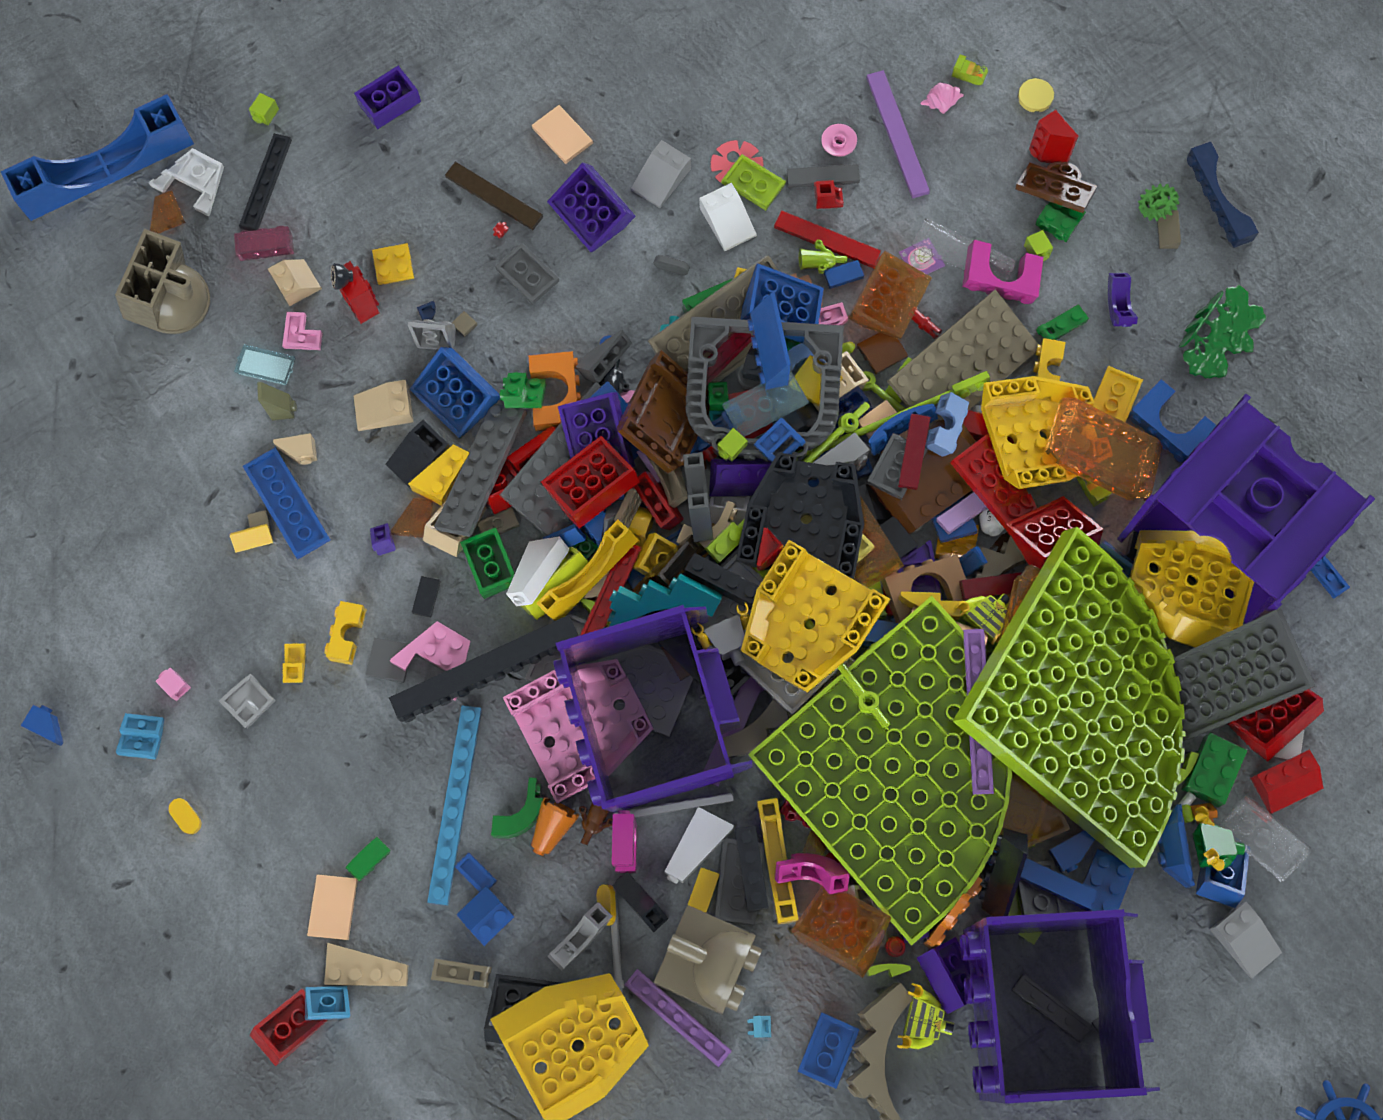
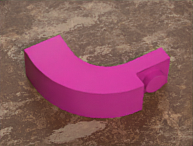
M810 853L791 854V859L776 862L775 880L778 884L794 880H811L822 885L829 894L848 891L850 873L840 863L828 857Z

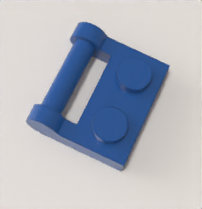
M781 417L754 443V446L772 463L775 459L773 453L790 437L794 441L782 453L792 454L799 446L802 447L806 441Z

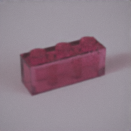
M277 226L270 229L260 228L256 231L234 233L235 253L240 261L294 254L293 236L288 226Z

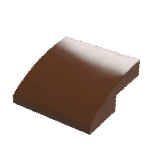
M890 328L857 344L863 358L869 362L875 374L901 362L909 356Z

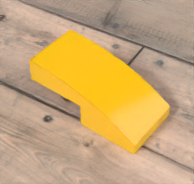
M306 643L284 644L283 683H302L305 670Z

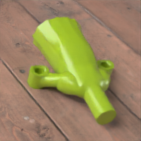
M816 240L815 248L821 251L799 249L798 260L800 270L818 268V272L823 274L827 268L834 267L836 263H847V256H835L831 250L825 248L821 240Z

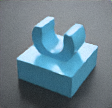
M753 1016V1019L747 1020L748 1023H753L754 1030L748 1031L749 1035H754V1038L771 1037V1016Z

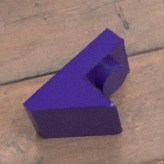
M388 523L370 528L372 547L378 555L396 550Z

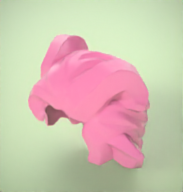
M938 83L929 91L927 99L920 104L927 105L931 109L937 108L944 114L964 94L960 93L958 87Z

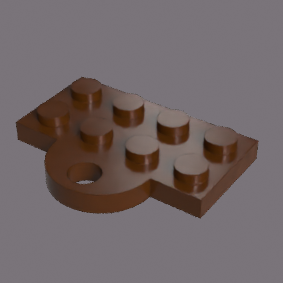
M1029 162L1015 189L1084 213L1096 192L1097 185L1082 181L1080 170L1071 163L1055 162L1045 168Z

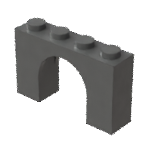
M703 453L686 454L683 457L694 542L713 540Z

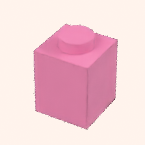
M172 668L164 670L156 680L157 684L175 701H178L191 688Z

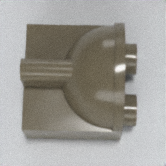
M144 229L115 294L123 319L167 334H179L192 330L204 320L210 307V293L207 283L197 271L186 266L181 242Z
M687 905L675 935L673 934L667 953L654 980V984L723 1015L726 1007L737 1011L746 990L745 987L736 984L742 968L751 972L754 971L763 949L752 945L756 935Z

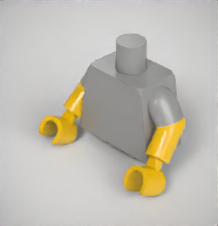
M745 603L746 609L744 611H740L737 604V615L704 629L700 623H697L700 626L698 632H694V629L690 628L691 632L698 636L697 639L703 649L718 648L721 659L727 660L731 658L735 666L745 662L741 647L750 617L747 614V603Z

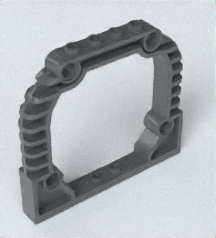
M691 317L686 414L694 432L703 441L711 444L713 452L720 456L716 444L730 430L723 427H714L706 414L705 399L708 367L716 364L718 359L717 349L728 340L729 332L751 333L753 335V331H749L747 320ZM781 322L785 336L804 337V345L814 355L812 368L820 374L821 378L817 421L807 433L797 432L806 441L802 446L803 451L801 453H796L795 451L792 453V455H797L798 461L806 457L808 450H812L822 444L832 434L837 423L843 345V326ZM706 352L713 354L711 358H705L703 355ZM819 359H824L827 362V364L820 365L817 361ZM790 437L773 455L776 457L778 452L782 453L794 439ZM746 438L748 440L747 446L737 457L744 458L746 461H754L756 458L770 462L754 446V443L759 439Z

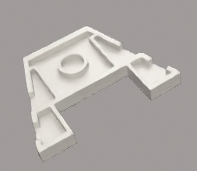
M192 148L175 161L174 166L162 171V175L157 179L153 178L149 184L151 187L165 193L173 180L176 179L196 189L202 194L193 207L195 210L209 216L224 166L222 163Z

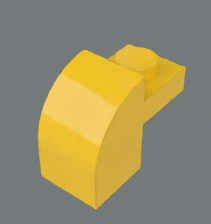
M639 506L628 529L639 539L635 545L642 548L648 532L652 529L654 517L648 508Z

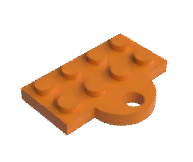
M978 877L967 893L962 894L951 911L939 921L929 937L924 941L923 944L930 949L933 946H939L946 937L943 933L954 927L958 921L957 916L964 913L970 905V898L973 899L982 889L980 883L983 879Z

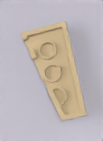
M327 943L324 985L407 986L409 965Z

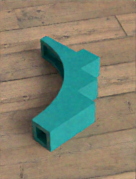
M681 573L677 579L673 577L668 588L649 580L647 585L643 584L639 595L620 586L618 591L613 590L609 601L612 602L610 605L612 612L607 620L610 622L608 627L634 620L652 611L671 609L681 605L684 608L705 606L707 615L712 617L721 601L722 594Z

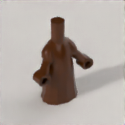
M593 802L591 803L588 815L586 814V807H579V812L583 819L581 824L585 830L580 843L588 846L593 834H598L604 828L613 826V823H609L613 819L609 818L607 822H604L609 811L602 809V806H594Z

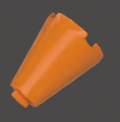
M544 797L541 802L531 846L534 848L533 852L541 856L550 854L579 817L578 813L574 814L575 811L560 802L552 804L549 802L550 798Z

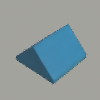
M347 986L305 987V1020L350 1018Z

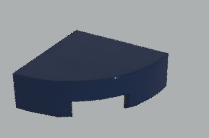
M434 301L417 307L422 321L434 318L436 313Z

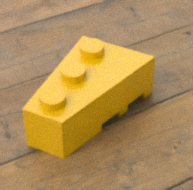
M453 444L408 483L411 490L442 506L447 500L470 452Z

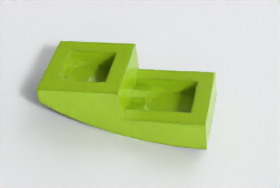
M1191 751L1186 754L1183 766L1179 772L1181 774V781L1177 783V786L1186 779L1193 769L1199 756L1198 753Z
M880 964L865 970L868 977L887 970L890 978L910 971L911 967L904 964Z

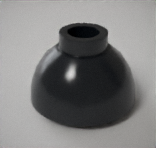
M334 263L331 266V283L335 290H339L347 286L349 282H353V272L341 264Z

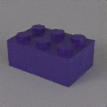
M399 65L354 93L358 105L377 130L421 102L417 88Z

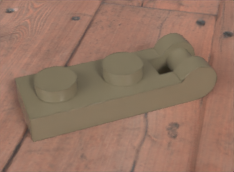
M435 959L431 980L488 988V975L491 974L492 967ZM475 971L481 972L479 980H474Z

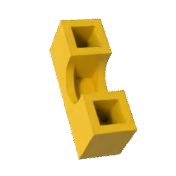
M1043 338L1041 344L1037 345L1035 355L1038 356V361L1034 362L1033 367L1036 377L1060 381V376L1051 374L1047 366H1060L1064 356L1065 342Z
M340 601L339 606L336 607L334 617H336L335 623L331 625L329 632L331 636L330 642L325 646V654L330 661L349 665L353 664L357 646L354 642L346 641L344 635L349 628H362L367 611L363 605Z

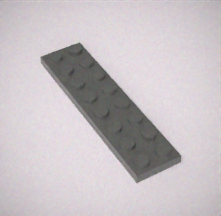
M494 404L489 408L469 451L470 454L465 460L434 527L437 531L471 537L527 415L525 409L505 408L504 405Z

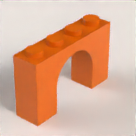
M573 351L528 356L531 379L556 378L568 386V393L560 403L542 406V408H532L535 431H544L550 426L557 428L561 423L558 406L581 400V393L577 392V386H580L579 375L575 373L578 358H574Z

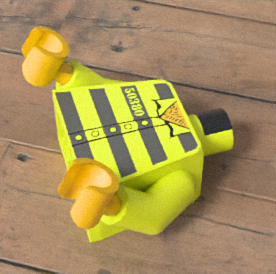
M1002 594L998 600L991 595L988 597L979 596L967 601H960L954 609H961L962 613L960 616L965 614L963 619L972 627L984 629V632L988 635L987 640L994 644V642H999L1011 622L1009 618L1011 613L1006 607L1012 600L1006 594Z
M912 983L911 985L915 987V991L913 993L908 991V994L914 997H912L913 1000L909 1006L903 1035H898V1038H902L903 1044L897 1045V1047L921 1049L932 1045L934 1040H939L940 1032L952 1035L954 1023L943 1020L945 1011L941 1009V1004L931 993L924 990L921 985Z

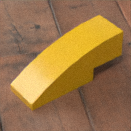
M900 592L898 600L910 608H918L929 597L933 596L954 621H958L961 617V609H954L960 601H941V593Z

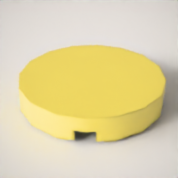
M1029 79L1020 87L1018 100L1020 105L1029 112H1043L1052 104L1054 91L1052 86L1042 79Z

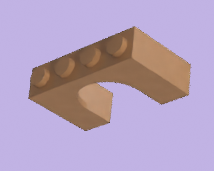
M948 553L940 556L938 561L933 562L932 559L921 562L922 566L915 568L914 565L903 568L904 572L897 573V571H892L885 574L886 577L881 582L886 597L890 598L889 605L896 623L902 622L911 614L912 608L899 601L898 596L900 592H911L912 584L918 576L928 575L936 578L942 584L948 601H967L962 599L959 581L966 578L957 554L951 556Z

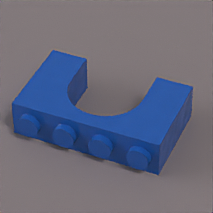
M1161 379L1131 410L1128 417L1133 424L1140 426L1147 436L1158 441L1164 450L1171 452L1178 462L1184 463L1200 442L1203 443L1216 427V424L1204 416L1187 433L1176 434L1168 431L1160 421L1159 412L1176 391Z

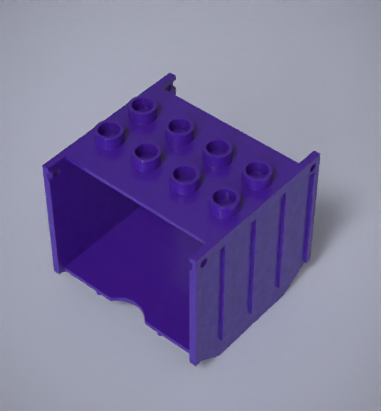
M1248 394L1241 398L1227 417H1223L1203 443L1200 442L1184 463L1169 475L1155 495L1152 494L1117 538L1122 543L1133 530L1138 533L1140 530L1195 531L1199 536H1210L1221 541L1230 553L1231 563L1254 581L1244 624L1277 610L1282 605L1281 601L1307 577L1306 574L1331 550L1330 547L1355 523V519L1375 500L1372 495H1369L1367 498L1363 497L1336 475L1335 471H1331L1323 463H1313L1301 458L1292 446L1291 437L1282 431L1279 425L1276 426L1248 403L1251 398ZM1188 576L1196 583V579L1193 576ZM1225 589V595L1228 598H1233V591Z
M681 605L556 643L561 659L553 661L559 684H563L564 688L570 687L573 697L564 701L571 725L574 724L575 727L581 726L584 739L576 741L578 754L582 765H586V767L592 766L596 778L587 781L594 806H602L604 810L618 812L619 810L630 809L734 778V774L752 768V760L730 764L722 735L740 728V720L718 648L696 650L690 630L691 627L693 629L699 627L697 623L702 625L708 622L705 606L684 608ZM687 633L726 765L614 798L577 666Z
M1124 909L986 917L963 930V935H960L959 939L962 961L969 960L970 978H964V995L966 1004H973L975 1018L974 1022H968V1036L970 1047L978 1048L979 1066H973L972 1076L975 1093H979L981 1101L1007 1104L1147 1095V1092L1160 1090V1087L1144 1086L1139 1043L1154 1042V1039L1151 1037L1142 967L1144 960H1128L1124 922L1137 918L1138 914L1124 912ZM1087 930L1093 987L1098 1003V1027L1105 1086L1005 1092L989 935Z

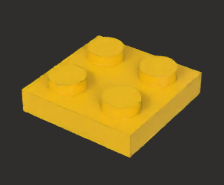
M408 243L372 250L378 285L414 279Z

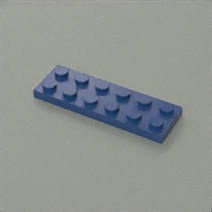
M276 447L243 465L244 470L297 560L331 541Z

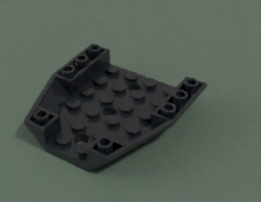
M778 452L747 505L736 561L752 568L757 567L763 530L768 528L783 544V548L788 540H791L806 549L812 556L854 580L864 529V518L855 464L836 462L835 466L798 461L797 455ZM817 479L819 481L818 486L810 487L808 485L809 480ZM804 515H809L812 521L804 524L801 522V518ZM771 564L764 570H770L773 564Z

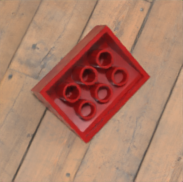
M600 436L542 480L541 484L569 519L580 529L640 481L632 466Z
M1064 496L1005 524L1007 531L1027 563L1038 573L1063 531L1078 527L1097 545L1100 544L1103 533L1101 526Z
M1308 689L1227 724L1255 753L1268 762L1324 712L1323 698Z

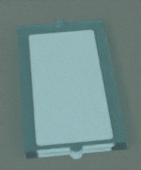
M243 345L240 356L237 357L238 362L234 372L287 385L290 373H293L292 368L296 358L291 355Z

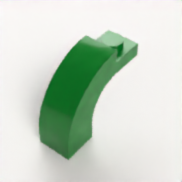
M529 777L526 803L518 813L511 816L493 815L491 836L493 838H513L527 832L535 825L541 802L543 801V798H537V795H541V784L538 783L537 778Z

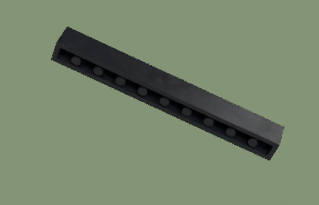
M567 615L389 697V700L398 720L401 723L410 722L421 713L428 714L432 712L433 708L438 705L445 706L458 696L459 698L467 696L475 688L482 689L486 687L488 682L493 680L499 681L512 671L513 673L519 672L527 664L531 663L533 665L540 662L541 658L547 655H556L559 653L556 646L557 642L579 635L570 616Z

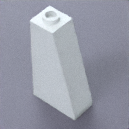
M560 536L529 541L506 593L516 606L533 604L569 552L568 546Z
M698 807L665 870V874L668 875L667 879L675 884L678 881L683 883L724 841V838L733 831L734 825Z

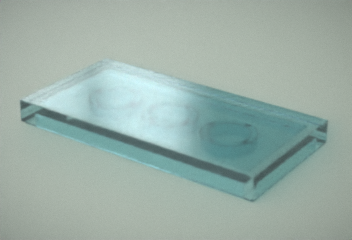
M790 370L788 385L765 389V385L760 384L723 403L722 406L736 431L745 437L808 404L809 401Z

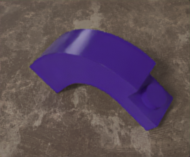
M1109 273L1108 306L1113 326L1130 327L1132 324H1137L1138 317L1131 307V277L1128 273Z

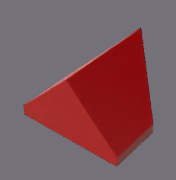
M768 528L763 530L757 561L758 571H763L773 564L783 549V544Z

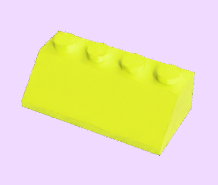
M572 546L569 547V552L533 604L521 606L529 615L536 620L544 616L546 613L536 603L550 589L567 582L588 564V561L581 552Z

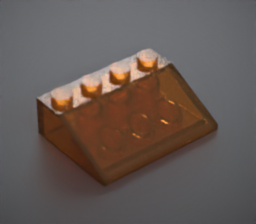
M884 250L848 315V319L864 328L901 339L932 277Z
M821 886L791 932L798 942L863 978L875 961L891 917L846 892L829 894Z

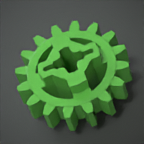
M1159 184L1157 188L1152 185V190L1146 189V194H1141L1142 200L1138 201L1140 212L1144 218L1148 217L1150 221L1153 218L1158 221L1160 217L1165 220L1167 214L1172 216L1171 211L1177 210L1176 205L1180 203L1177 191H1175L1174 187L1170 188L1168 184L1162 187V184Z

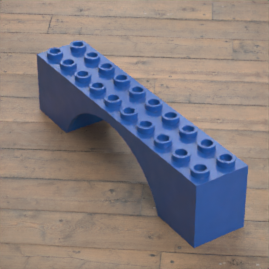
M166 94L134 109V115L126 130L113 142L96 152L68 160H46L33 156L1 171V174L14 201L32 221L192 146L194 142L171 99Z

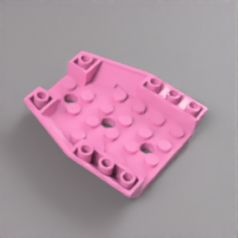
M617 659L577 666L608 776L616 770L654 729ZM553 670L504 696L503 699L511 715L515 717L557 804L588 787L587 781L596 778L592 766L586 767V765H582L578 754L576 741L584 739L581 727H575L574 724L571 725L564 701L573 698L570 687L564 688L563 684L560 685L556 672ZM619 699L624 700V709L616 710L614 707L615 701ZM552 736L555 739V745L547 748L545 746V739Z

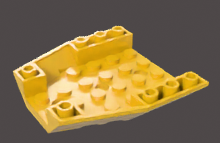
M1036 376L984 383L981 411L1003 478L1018 489L1068 482L1113 455L1107 438L1097 439L1088 413V409L1095 404L1089 387ZM1059 425H1066L1071 429L1075 427L1079 434L1088 440L1089 449L1084 454L1077 455L1057 443L1053 438V431ZM1040 432L1045 433L1047 439L1041 437ZM1007 437H1011L1014 440V444L1010 443Z
M1139 531L1135 549L1138 550L1130 578L1135 583L1134 587L1139 594L1142 593L1144 595V601L1148 608L1153 609L1159 621L1157 625L1161 633L1164 632L1165 636L1171 640L1196 648L1243 625L1254 581L1231 563L1230 553L1221 541L1210 536H1199L1195 531ZM1150 563L1158 566L1157 573H1153L1149 569ZM1193 576L1196 579V585H1190L1187 582V577ZM1225 589H1231L1234 597L1228 598L1225 595Z
M788 540L756 590L741 652L792 685L808 693L859 650L890 601V598L874 589L870 590L812 556L803 547ZM836 586V593L834 595H828V587ZM808 620H815V626L812 629L805 628V623ZM787 653H792L794 656L791 663L784 662V656Z
M610 973L546 986L490 1019L544 1120H568L604 1098L649 1046L630 1006ZM612 1018H618L620 1021L616 1029L609 1028V1021ZM575 1040L583 1041V1047L579 1051L572 1049V1043ZM538 1062L546 1064V1070L543 1073L535 1071V1065Z

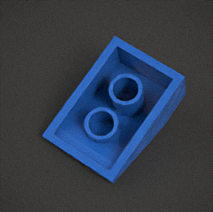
M1245 846V853L1237 855L1231 865L1221 871H1217L1214 867H1201L1196 894L1236 908L1245 896L1250 847Z

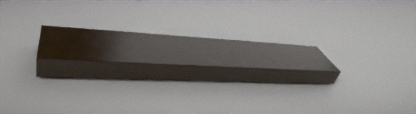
M456 161L445 174V177L532 231L543 218V214Z

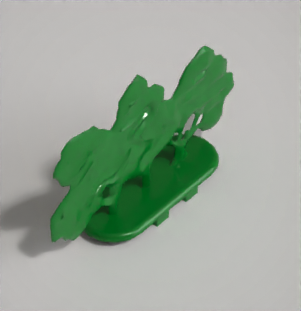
M1237 285L1236 287L1227 288L1224 304H1218L1223 296V291L1218 292L1205 307L1195 314L1196 320L1190 323L1184 330L1187 334L1180 342V348L1186 346L1192 339L1195 340V348L1188 349L1183 354L1184 361L1189 365V374L1194 376L1201 375L1205 379L1226 377L1228 369L1227 359L1225 358L1226 351L1229 350L1233 354L1241 353V351L1253 352L1254 342L1248 334V330L1258 329L1265 322L1266 315L1262 306L1248 305L1249 295L1242 286ZM1216 307L1220 315L1213 321H1210L1207 318ZM1224 307H1228V308H1229V311H1226V310L1223 309V308H1224ZM1205 322L1211 327V333L1207 337H1200L1197 332ZM1200 341H1201V342L1204 344V346H1205V352H1204V353H1202V352L1200 351V348H1199V346L1201 345V344L1199 343Z

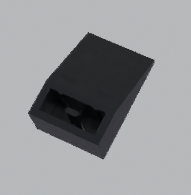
M422 420L407 434L385 465L410 488L408 483L449 449L450 445L426 421Z

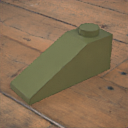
M257 382L258 401L272 421L294 418L297 405L296 401L288 393L263 382Z

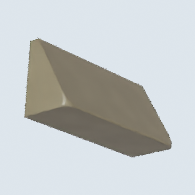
M1178 210L1171 211L1172 216L1167 214L1165 220L1160 217L1157 221L1159 249H1178L1181 244Z

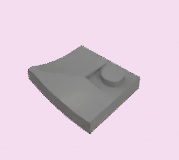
M252 674L245 677L219 700L246 729L276 701Z

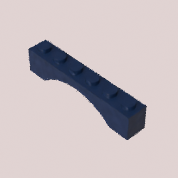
M1208 142L1191 148L1187 156V163L1192 167L1196 180L1200 182L1203 194L1208 198L1212 211L1218 217L1219 225L1225 230L1228 242L1235 248L1254 241L1259 232L1251 217L1236 209L1222 193L1216 174L1219 156L1212 142Z

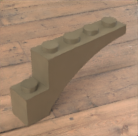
M648 458L663 485L669 505L676 508L688 499L681 468L678 467L672 472L666 473Z

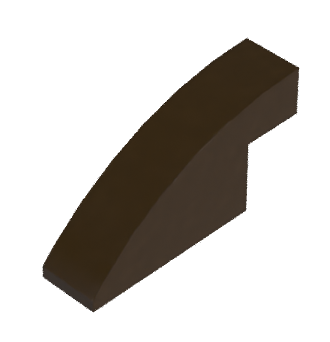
M692 534L689 535L669 552L634 587L632 592L639 595L643 584L647 585L649 580L668 588L673 577L677 579L680 573H685V568L693 554L700 555L705 548L700 542H694Z

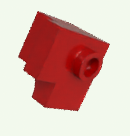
M834 180L814 182L816 209L843 207L842 188L835 187Z

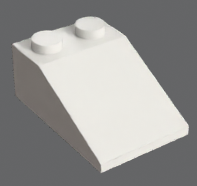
M732 183L699 198L700 210L724 251L757 236L741 198Z

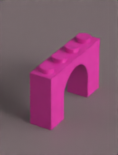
M973 240L967 250L962 287L968 288L971 291L985 292L987 295L996 289L1004 299L1018 300L1023 304H1032L1039 297L1043 257L1026 253L1019 260L1017 280L1005 282L994 276L990 269L989 259L992 244Z
M619 810L618 814H613L612 866L615 867L616 873H636L637 822L634 814H630V811Z

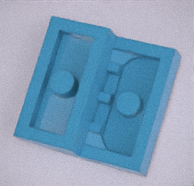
M125 713L119 730L121 737L116 749L117 755L156 759L163 733L164 718Z

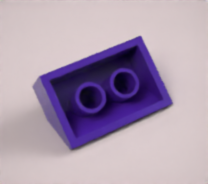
M756 458L754 461L735 459L732 462L728 459H711L709 496H753L772 463Z
M954 937L917 957L946 1014L966 1005L964 978H970L969 961H962L960 944L957 938Z

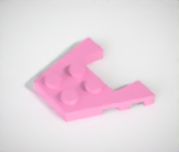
M437 621L392 657L390 662L406 671L417 654L444 671H448L466 662L470 640Z

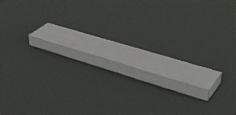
M729 793L627 811H630V814H634L635 818L733 802V796Z

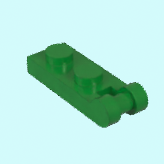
M1078 304L1051 321L1040 325L1036 332L1045 339L1057 340L1088 322L1089 318Z

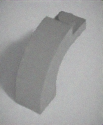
M597 902L583 916L575 929L549 953L548 958L563 971L595 940L611 920L612 915Z

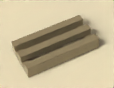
M632 488L627 492L614 518V521L618 519L627 528H629L642 502V499L639 497L640 495L636 493V489Z

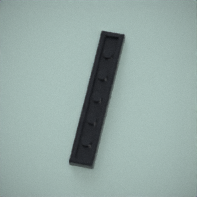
M273 134L241 218L240 229L258 232L290 147L291 137Z

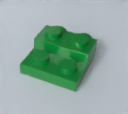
M1049 202L1039 215L1035 225L1039 229L1051 233L1056 239L1067 243L1086 211L1081 213Z
M508 373L507 378H503L504 389L500 390V399L504 401V407L542 408L546 379H527V373Z

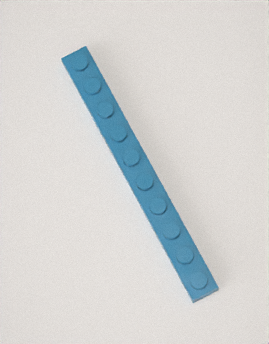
M461 706L427 903L449 905L455 870L454 866L456 864L482 709L479 707Z

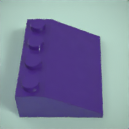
M583 162L547 201L590 252H594L621 232L636 217L591 165Z
M617 392L558 406L570 459L602 436L632 467H635L630 442L617 431V426L623 416Z

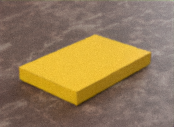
M1108 366L1094 397L1095 404L1089 409V416L1122 430L1143 379Z

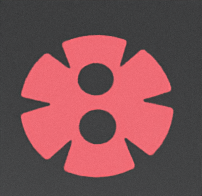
M737 140L726 142L717 148V151L722 156L712 155L711 170H723L715 176L719 182H721L735 163L727 159V155L731 151L737 152L739 157L743 154L763 167L762 157L752 158L759 150L745 141L740 150Z

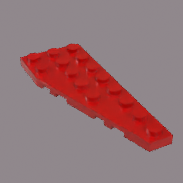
M989 433L950 462L1006 531V523L1037 509L1032 495L1028 494L1026 488L1018 489L1003 478Z

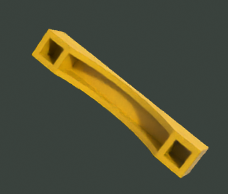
M617 519L604 533L598 550L588 564L567 582L550 589L536 604L554 621L565 617L639 539Z
M778 799L757 801L777 925L797 922L799 919L791 881L778 884L775 880L776 862L787 860Z

